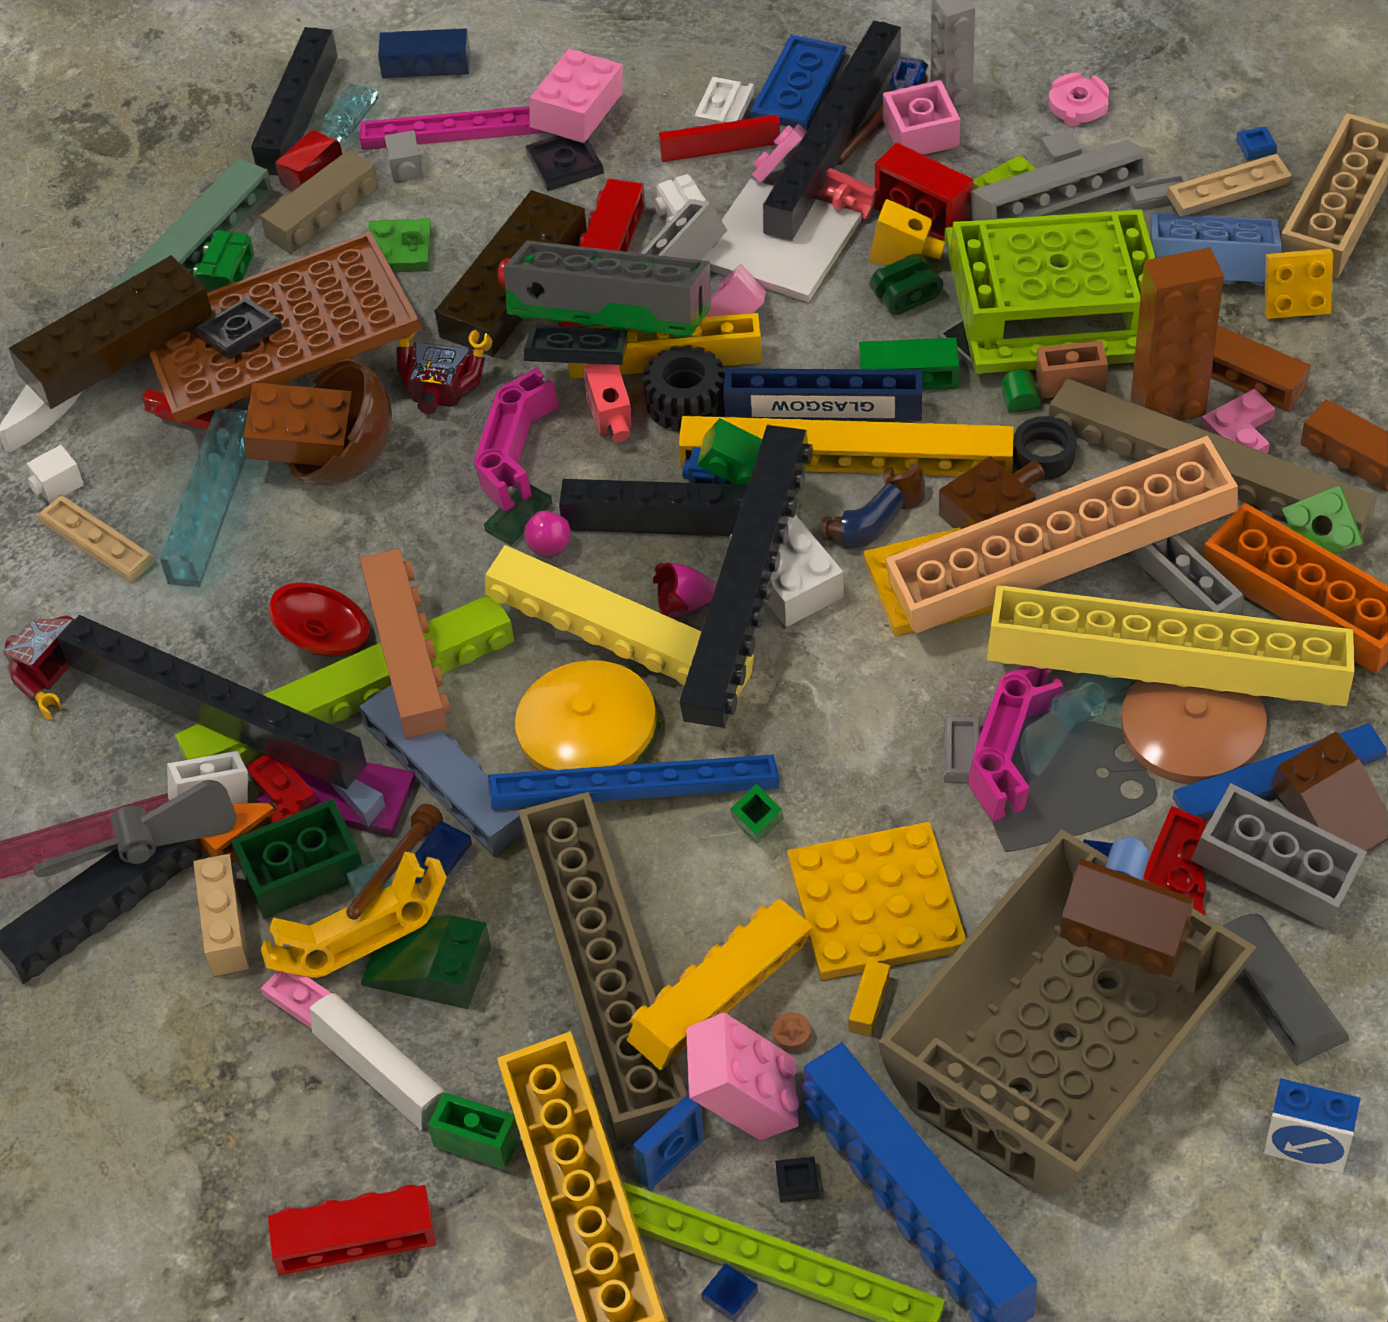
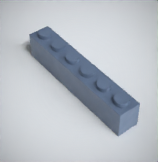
M392 685L359 706L364 727L406 770L415 772L416 780L493 857L523 836L518 810L525 808L491 809L488 776L483 772L481 765L472 755L467 757L461 751L460 745L451 734L445 735L440 730L405 739Z

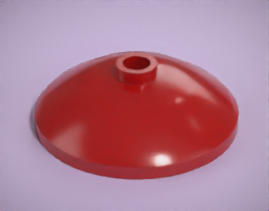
M305 582L284 585L273 593L268 605L270 620L281 636L294 646L312 654L329 657L351 654L363 647L369 635V622L361 608L347 596L323 585Z

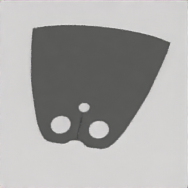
M1040 713L1025 720L1012 759V763L1030 787L1025 808L1023 811L1015 813L1012 809L1013 804L1007 798L1004 807L1005 816L992 821L1005 852L1047 844L1061 829L1072 836L1096 830L1134 815L1155 801L1157 797L1155 780L1148 775L1146 767L1137 759L1123 762L1115 755L1116 747L1125 743L1122 729L1083 719ZM1101 767L1106 768L1109 771V775L1101 778L1097 776L1096 770ZM1135 780L1143 786L1144 791L1139 798L1128 799L1122 795L1120 787L1125 781Z

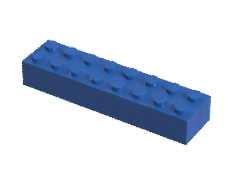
M841 1042L804 1066V1083L802 1087L805 1092L803 1107L807 1115L814 1123L820 1122L826 1129V1136L831 1146L837 1152L842 1150L849 1158V1165L854 1175L860 1181L866 1180L873 1189L872 1194L878 1205L884 1211L888 1209L897 1219L896 1224L901 1234L908 1241L912 1239L921 1249L920 1255L924 1263L931 1271L938 1270L946 1280L944 1284L950 1296L956 1302L962 1301L969 1309L971 1321L1026 1322L1034 1317L1037 1279L845 1044Z

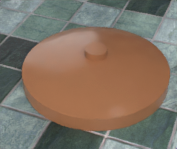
M1137 680L1126 694L1121 715L1123 738L1135 759L1152 773L1167 780L1183 784H1193L1253 763L1262 749L1267 727L1265 708L1259 696L1230 691L1218 692L1212 689L1190 686L1180 687L1175 684L1159 682L1148 683Z

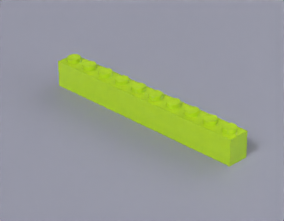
M487 595L427 621L429 632L423 633L425 640L432 639L436 659L430 660L432 667L439 665L441 676L450 670L464 664H469L481 656L495 650H500L506 645L515 642L510 618L501 604L495 602ZM381 642L264 695L329 724L343 721L349 716L360 712L359 706L391 685ZM200 724L175 734L184 760L238 751L244 765L265 754Z

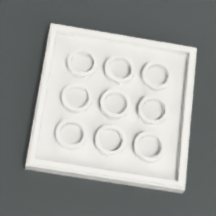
M750 179L722 219L727 232L719 239L718 244L710 249L701 260L710 261V271L724 276H728L737 266L742 264L764 289L809 303L861 223V213L846 208L837 210L832 207V204L816 199L792 241L764 234L763 204L774 186Z

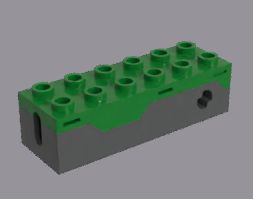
M526 241L511 259H504L498 268V281L502 287H505L507 314L518 315L523 319L537 317L549 319V321L555 323L570 321L579 322L582 326L604 325L614 330L629 328L640 330L646 334L662 332L670 333L674 337H686L694 333L711 309L710 261Z

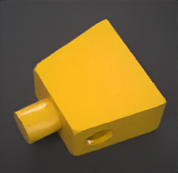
M886 199L877 221L868 261L890 265L913 254L926 255L940 260L946 242L928 236L932 224L929 217Z

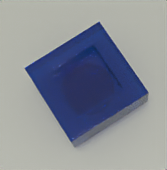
M725 1263L702 1291L701 1298L709 1306L735 1322L759 1292L758 1284Z

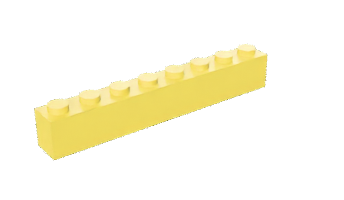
M506 545L485 574V595L495 602L510 605L521 610L522 613L529 617H537L552 624L558 630L573 633L592 645H600L613 651L621 658H629L645 665L646 668L653 672L663 673L676 679L680 684L685 685L701 635L700 630ZM754 654L746 658L744 664L746 665V677L743 686L738 685L737 698L751 676Z

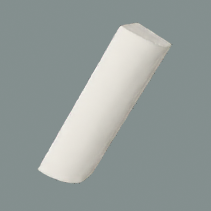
M329 994L310 1007L312 1033L416 1127L423 1131L428 1126L443 1092L446 1091L337 994Z

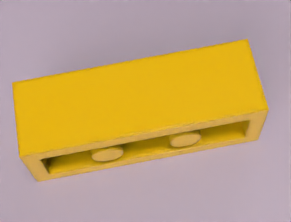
M867 960L848 1019L849 1032L872 1037L890 980V965Z

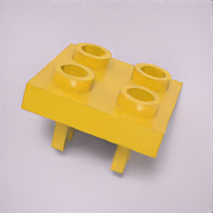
M1331 249L1266 254L1264 314L1267 319L1331 314L1333 252Z

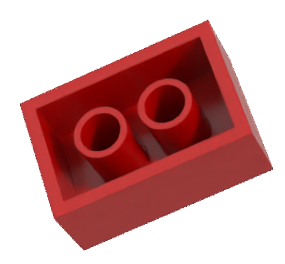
M898 142L874 163L875 188L878 189L875 199L876 210L881 212L887 199L929 217L932 221L929 236L945 241V228L953 227V222L972 221L970 191L973 190L972 178Z

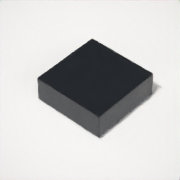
M814 1156L775 1160L780 1202L819 1198Z

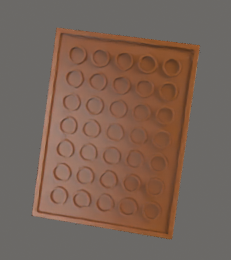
M369 231L208 292L207 295L213 315L149 352V355L177 424L183 421L194 420L203 413L225 408L232 402L250 397L253 382L285 385L292 379L305 374L316 373L323 367L331 365L336 361L351 359L354 355L367 350H376L388 342L407 338L414 332L422 330L416 313L373 234ZM244 298H249L280 319L282 329L230 360L199 339L195 331L197 326Z

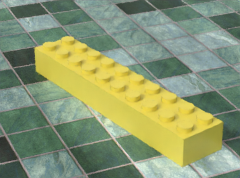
M996 585L987 661L999 662L1001 664L1034 666L1038 669L1049 668L1070 671L1072 673L1104 675L1109 678L1136 679L1148 683L1175 684L1180 687L1206 688L1218 692L1230 691L1252 696L1277 697L1289 701L1316 702L1328 706H1347L1354 676L1353 629Z

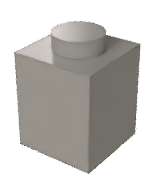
M414 130L385 135L393 182L423 177Z

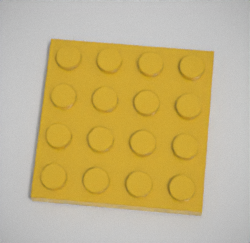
M930 821L787 850V858L803 918L813 926L809 934V940L820 981L863 973L867 960L888 964L892 967L951 955L966 940Z

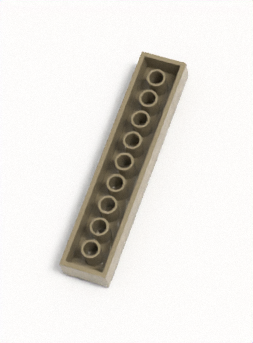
M585 792L518 810L524 842L617 1145L640 1139L687 1095V1091L676 1058L665 1068L659 1070L626 1041L632 1028L630 1019L641 1006L646 1005L650 1007L655 1002L656 996L590 794Z

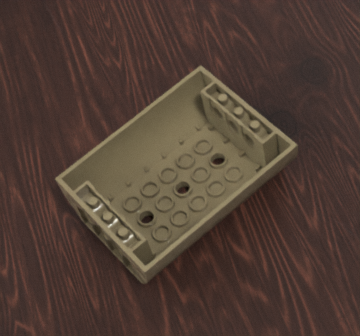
M1062 829L879 1040L880 1053L887 1073L910 1109L1039 1195L1060 1194L1072 1187L1247 966L1256 950L1255 945L1193 908L1187 943L1171 978L1162 974H1151L1140 966L1124 960H1113L1102 952L1088 947H1077L1066 939L1061 938L1062 914L1080 859L1104 867L1108 860L1106 855ZM1103 978H1112L1118 982L1119 986L1115 989L1107 990L1102 988L1098 982ZM1060 1031H1068L1075 1036V1040L1070 1043H1061L1056 1040L1054 1035ZM1013 1086H1026L1031 1091V1094L1023 1097Z

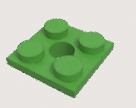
M1341 485L1282 508L1290 529L1333 554L1364 543ZM1321 515L1327 516L1332 522V530L1328 535H1322L1316 530L1315 522Z

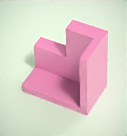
M740 264L718 284L716 291L711 295V309L705 317L754 313L764 303L766 290Z

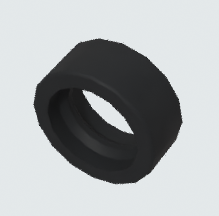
M1037 416L1024 421L1017 427L1013 435V462L1018 470L1032 460L1037 461L1042 466L1045 473L1043 475L1044 479L1062 476L1071 469L1076 455V434L1070 425L1054 417ZM1038 439H1048L1060 444L1064 450L1053 456H1038L1029 452L1025 446L1029 442Z

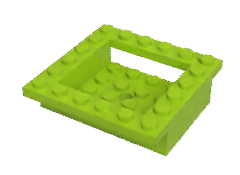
M1142 209L953 222V227L945 228L944 238L975 374L1036 370L1037 348L1093 341L1103 342L1108 364L1134 363L1144 260L1156 258ZM1060 263L1063 267L1058 268L1053 266L1052 264ZM1122 313L1126 330L1003 339L1005 321Z

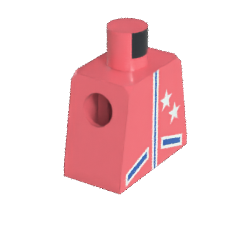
M605 364L584 365L586 400L599 435H610L613 442L627 440L630 437L631 405L619 366Z

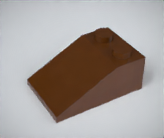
M1337 731L1277 766L1270 786L1293 815L1366 852L1371 851L1388 840V811L1360 759Z

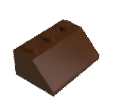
M1080 859L1062 914L1060 937L1077 947H1088L1104 953L1113 960H1124L1142 967L1151 974H1162L1171 978L1187 943L1194 898Z

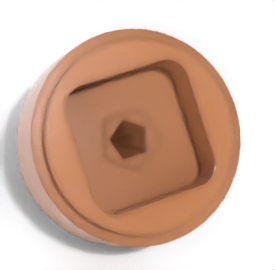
M785 1013L779 1016L773 1024V1041L776 1046L786 1052H799L806 1048L811 1040L810 1023L801 1014Z

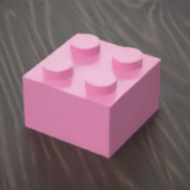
M941 80L883 93V121L894 144L898 142L922 155L960 147V118Z

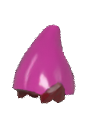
M661 562L656 565L653 584H658L657 599L661 614L674 619L682 617L707 603H711L716 583L707 576L684 564L670 562L665 564Z

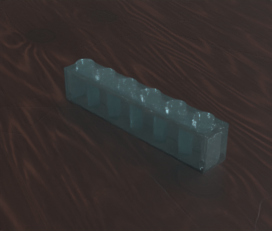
M222 408L215 409L160 556L168 584L198 588L201 586L246 461L244 432L248 413L246 410Z

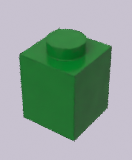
M757 784L730 808L732 818L757 843L784 819L782 809Z

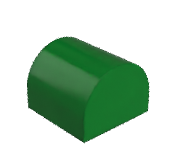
M1015 370L1008 373L1002 379L1001 390L1008 413L1040 408V398L1031 372Z

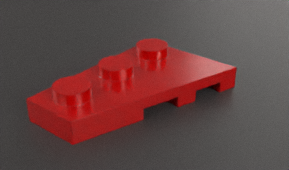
M1171 805L1150 854L1143 878L1157 886L1194 898L1193 909L1205 915L1203 910V896L1205 894L1204 867L1191 861V858L1206 828V820Z

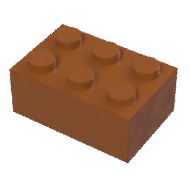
M253 382L244 432L246 459L324 466L334 455L339 457L349 444L348 436L353 416L352 391Z

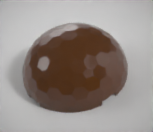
M342 359L332 363L313 380L316 383L314 388L352 391L353 416L348 436L349 444L339 457L334 455L324 466L285 463L291 470L290 474L305 483L334 486L357 478L375 463L388 441L392 411L387 390L378 376L368 366L353 359Z

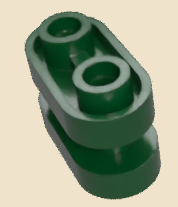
M920 254L909 255L897 262L877 269L870 280L871 290L878 298L882 299L885 307L894 315L902 314L933 300L940 294L944 285L941 277L931 269L929 263Z

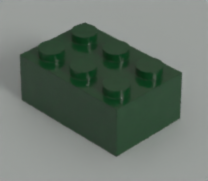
M333 798L231 840L239 867L263 919L366 877L360 852Z

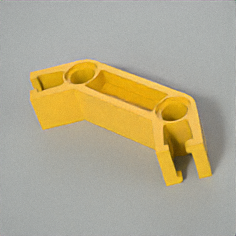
M404 852L392 884L380 890L362 915L356 920L347 917L346 910L348 907L312 925L273 917L269 933L273 935L277 946L271 945L270 941L264 940L261 952L266 968L310 978H319L421 928L430 919L447 879L440 861L427 857L424 864L429 866L424 875L425 870L420 868L415 854ZM416 877H423L420 883H415ZM414 902L412 905L404 907L407 903ZM283 943H284V944H287V945H291V946H293V947L289 948V947H282V946H283ZM319 950L315 954H309L312 951Z

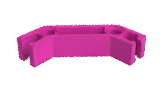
M537 367L498 389L474 458L481 488L504 512L515 505L509 496L508 487L513 486L518 490L524 500L532 496L527 473L519 465L531 423L559 408L554 383L550 379L543 381V373Z
M1026 666L1003 675L997 685L968 775V785L992 821L1005 816L1004 807L1007 798L1013 804L1012 809L1015 813L1023 811L1025 808L1030 787L1012 763V759L1025 720L1058 707L1063 684L1057 678L1051 684L1046 685L1047 677L1051 674L1052 669H1038L1034 666Z

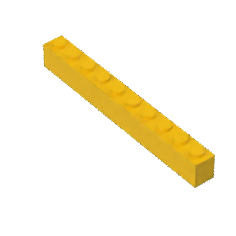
M682 416L679 438L680 468H683L685 459L690 460L693 447H702L704 435L721 418L763 439L767 425L807 430L808 444L813 445V456L811 463L806 464L805 472L884 474L886 467H893L894 474L900 475L908 472L910 465L917 462L919 468L922 469L923 474L926 476L959 477L991 456L1007 471L1012 473L1014 426Z

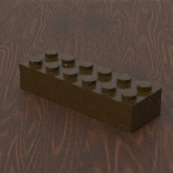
M531 190L436 308L435 316L439 337L474 350V347L469 342L470 333L473 330L479 332L477 344L483 342L484 335L487 333L492 339V346L483 354L494 357L523 320L518 315L507 314L505 287H502L498 281L500 263L506 258L511 259L526 241L579 246L581 234L587 232L585 208Z
M170 255L9 347V351L18 375L50 409H53L206 320L213 313L206 288Z

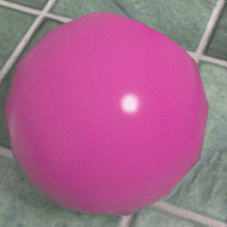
M539 511L531 516L525 525L524 538L526 543L539 556H557L565 550L570 542L571 529L569 523L565 518L557 514Z

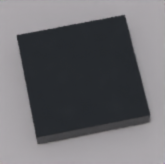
M557 135L526 145V153L547 191L604 173L603 165L588 139L585 143Z
M244 298L197 326L195 331L199 339L230 360L283 327L278 317L249 298Z

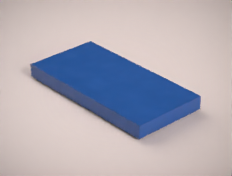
M790 35L750 111L751 118L778 114L781 126L787 127L789 125L791 128H794L799 123L807 131L846 56V46Z

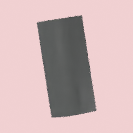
M1248 914L1221 925L1256 946L1254 956L1236 978V982L1296 1066L1349 1041L1348 1033L1263 916Z

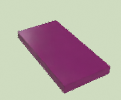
M367 762V766L358 775L356 780L382 793L386 806L367 827L328 781L290 765L315 792L317 801L305 809L333 798L347 827L393 837L416 781V775L413 771ZM260 791L256 800L257 803H269L276 810L277 808Z

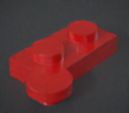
M264 754L246 766L248 777L277 808L272 814L273 823L296 814L317 801L315 792L289 764Z

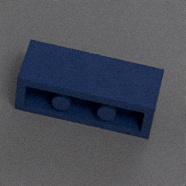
M467 28L380 32L378 59L382 78L469 74L470 45Z

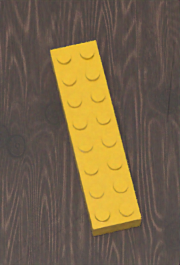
M572 1032L561 1034L498 1057L497 1061L578 1322H668L583 1058Z

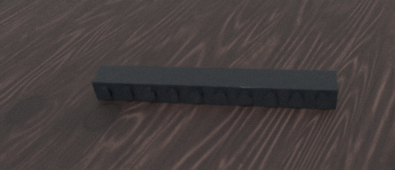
M872 21L763 204L764 234L791 241L794 239L823 188L826 170L836 167L850 138L855 134L900 57L901 26L892 25L887 22Z
M774 425L766 426L679 701L684 722L725 728L729 715H734L736 711V690L738 685L743 686L745 681L746 665L744 664L747 656L751 657L753 655L755 647L754 631L755 628H760L762 625L764 614L762 605L764 600H769L772 591L771 575L772 572H777L779 569V549L781 544L785 545L789 534L787 523L789 517L794 518L797 508L796 493L797 490L802 491L804 487L805 471L803 470L805 464L811 463L813 456V445L808 444L807 430Z
M79 615L58 637L68 666L345 790L348 789L367 766L360 737L84 616Z

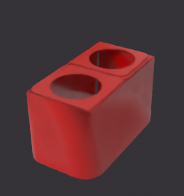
M312 129L275 162L281 185L293 191L343 154L340 142Z

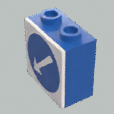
M1280 1078L1264 1154L1343 1173L1354 1134L1361 1098Z

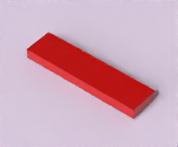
M778 114L660 132L658 134L661 161L667 162L776 145L774 140L780 135Z

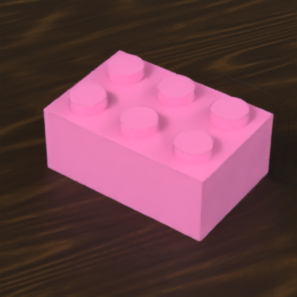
M568 49L529 97L530 127L585 143L622 95L623 64L585 54L578 50Z
M725 1012L686 1028L690 1099L760 1141L799 1126V1099L796 1094L795 1081L797 1066L792 1055Z

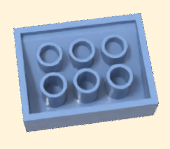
M1151 212L1150 240L1155 257L1159 258L1211 247L1224 275L1223 284L1233 285L1237 284L1238 281H1249L1255 286H1265L1266 254L1281 253L1282 244L1277 219L1187 215L1180 217L1179 214Z

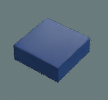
M1266 126L1237 132L1236 141L1247 160L1276 154L1277 145Z

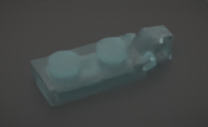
M350 83L324 116L321 133L341 142V138L347 139L379 99L377 90Z

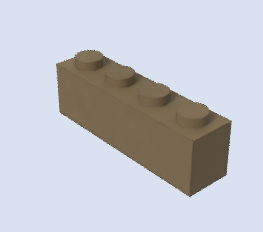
M346 151L261 215L265 237L289 254H292L379 188L375 166L353 151Z

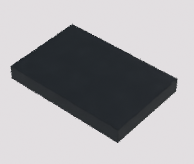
M532 325L524 347V361L623 365L628 330Z

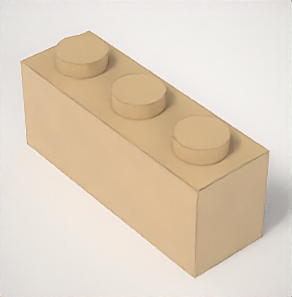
M230 854L193 861L204 954L212 976L249 969L238 877Z

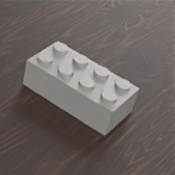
M1230 783L1200 837L1191 861L1327 930L1367 852Z

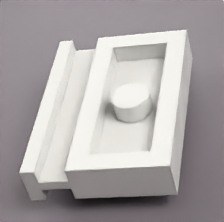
M712 77L694 115V124L705 126L742 120L753 97L754 84L749 83L748 86H742L739 81Z

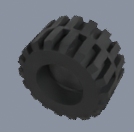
M684 345V348L670 347V351L662 350L659 352L658 358L652 357L649 360V366H646L643 376L646 409L648 413H651V419L654 422L660 421V426L664 428L670 426L672 431L679 432L682 416L717 417V415H722L724 412L725 371L720 359H715V354L711 351L705 353L704 348L697 347L694 349L691 348V345Z

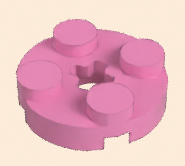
M1082 73L1066 74L1053 82L1052 89L1049 91L1048 105L1057 117L1063 119L1064 124L1075 127L1107 114L1109 89L1106 83L1096 76L1092 75L1091 79L1082 78Z

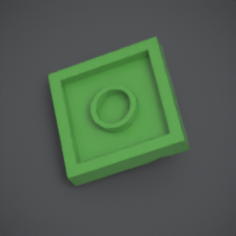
M430 218L369 221L368 232L371 231L393 272L429 271L432 229Z

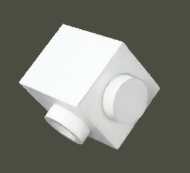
M62 445L26 463L31 475L27 478L31 489L36 495L42 494L49 504L60 495L65 496L84 486L76 462Z

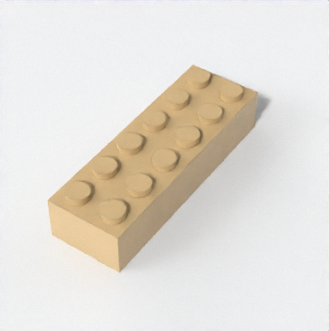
M1346 113L1281 233V253L1331 249L1333 252V278H1339L1388 184L1387 124Z

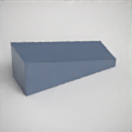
M356 779L347 790L329 782L367 827L386 807L382 793Z

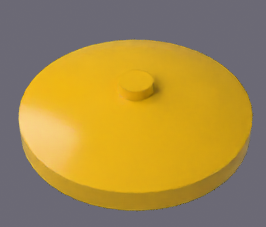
M600 660L569 663L555 668L540 677L523 695L515 717V729L520 748L527 760L539 771L632 765L649 747L657 725L654 698L643 679L624 666Z

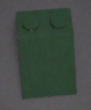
M452 915L430 917L428 922L421 928L373 951L362 977L361 985L468 1009L491 948L487 924Z

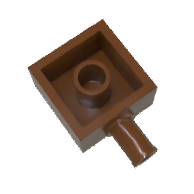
M989 456L939 489V516L953 529L958 527L963 529L1032 503L1036 500V495L1028 488L1044 479V470L1037 461L1032 460L1012 474Z

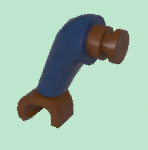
M915 462L910 465L908 472L896 476L893 467H886L883 477L885 486L865 506L855 510H845L842 516H836L834 520H832L831 516H825L821 527L823 540L831 541L832 537H834L836 541H842L845 547L854 548L867 546L875 541L891 524L900 509L915 507L923 501L925 497V478L918 463Z

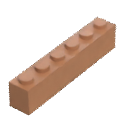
M400 548L360 557L405 739L447 729L444 715L451 713L446 692L441 694L438 692L437 687L443 686L439 665L431 666L430 660L436 659L432 639L425 640L423 633L429 632L425 613H417L416 607L422 606L418 587H410L409 581L415 580L411 561H403Z

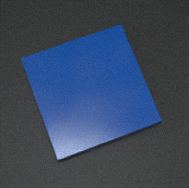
M689 1093L633 1144L638 1182L648 1191H651L705 1140L701 1105L690 1099Z

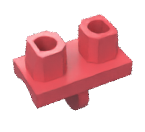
M829 168L826 170L825 182L819 198L832 204V207L837 210H842L843 208L861 213V218L868 219L875 204L878 189L847 174Z

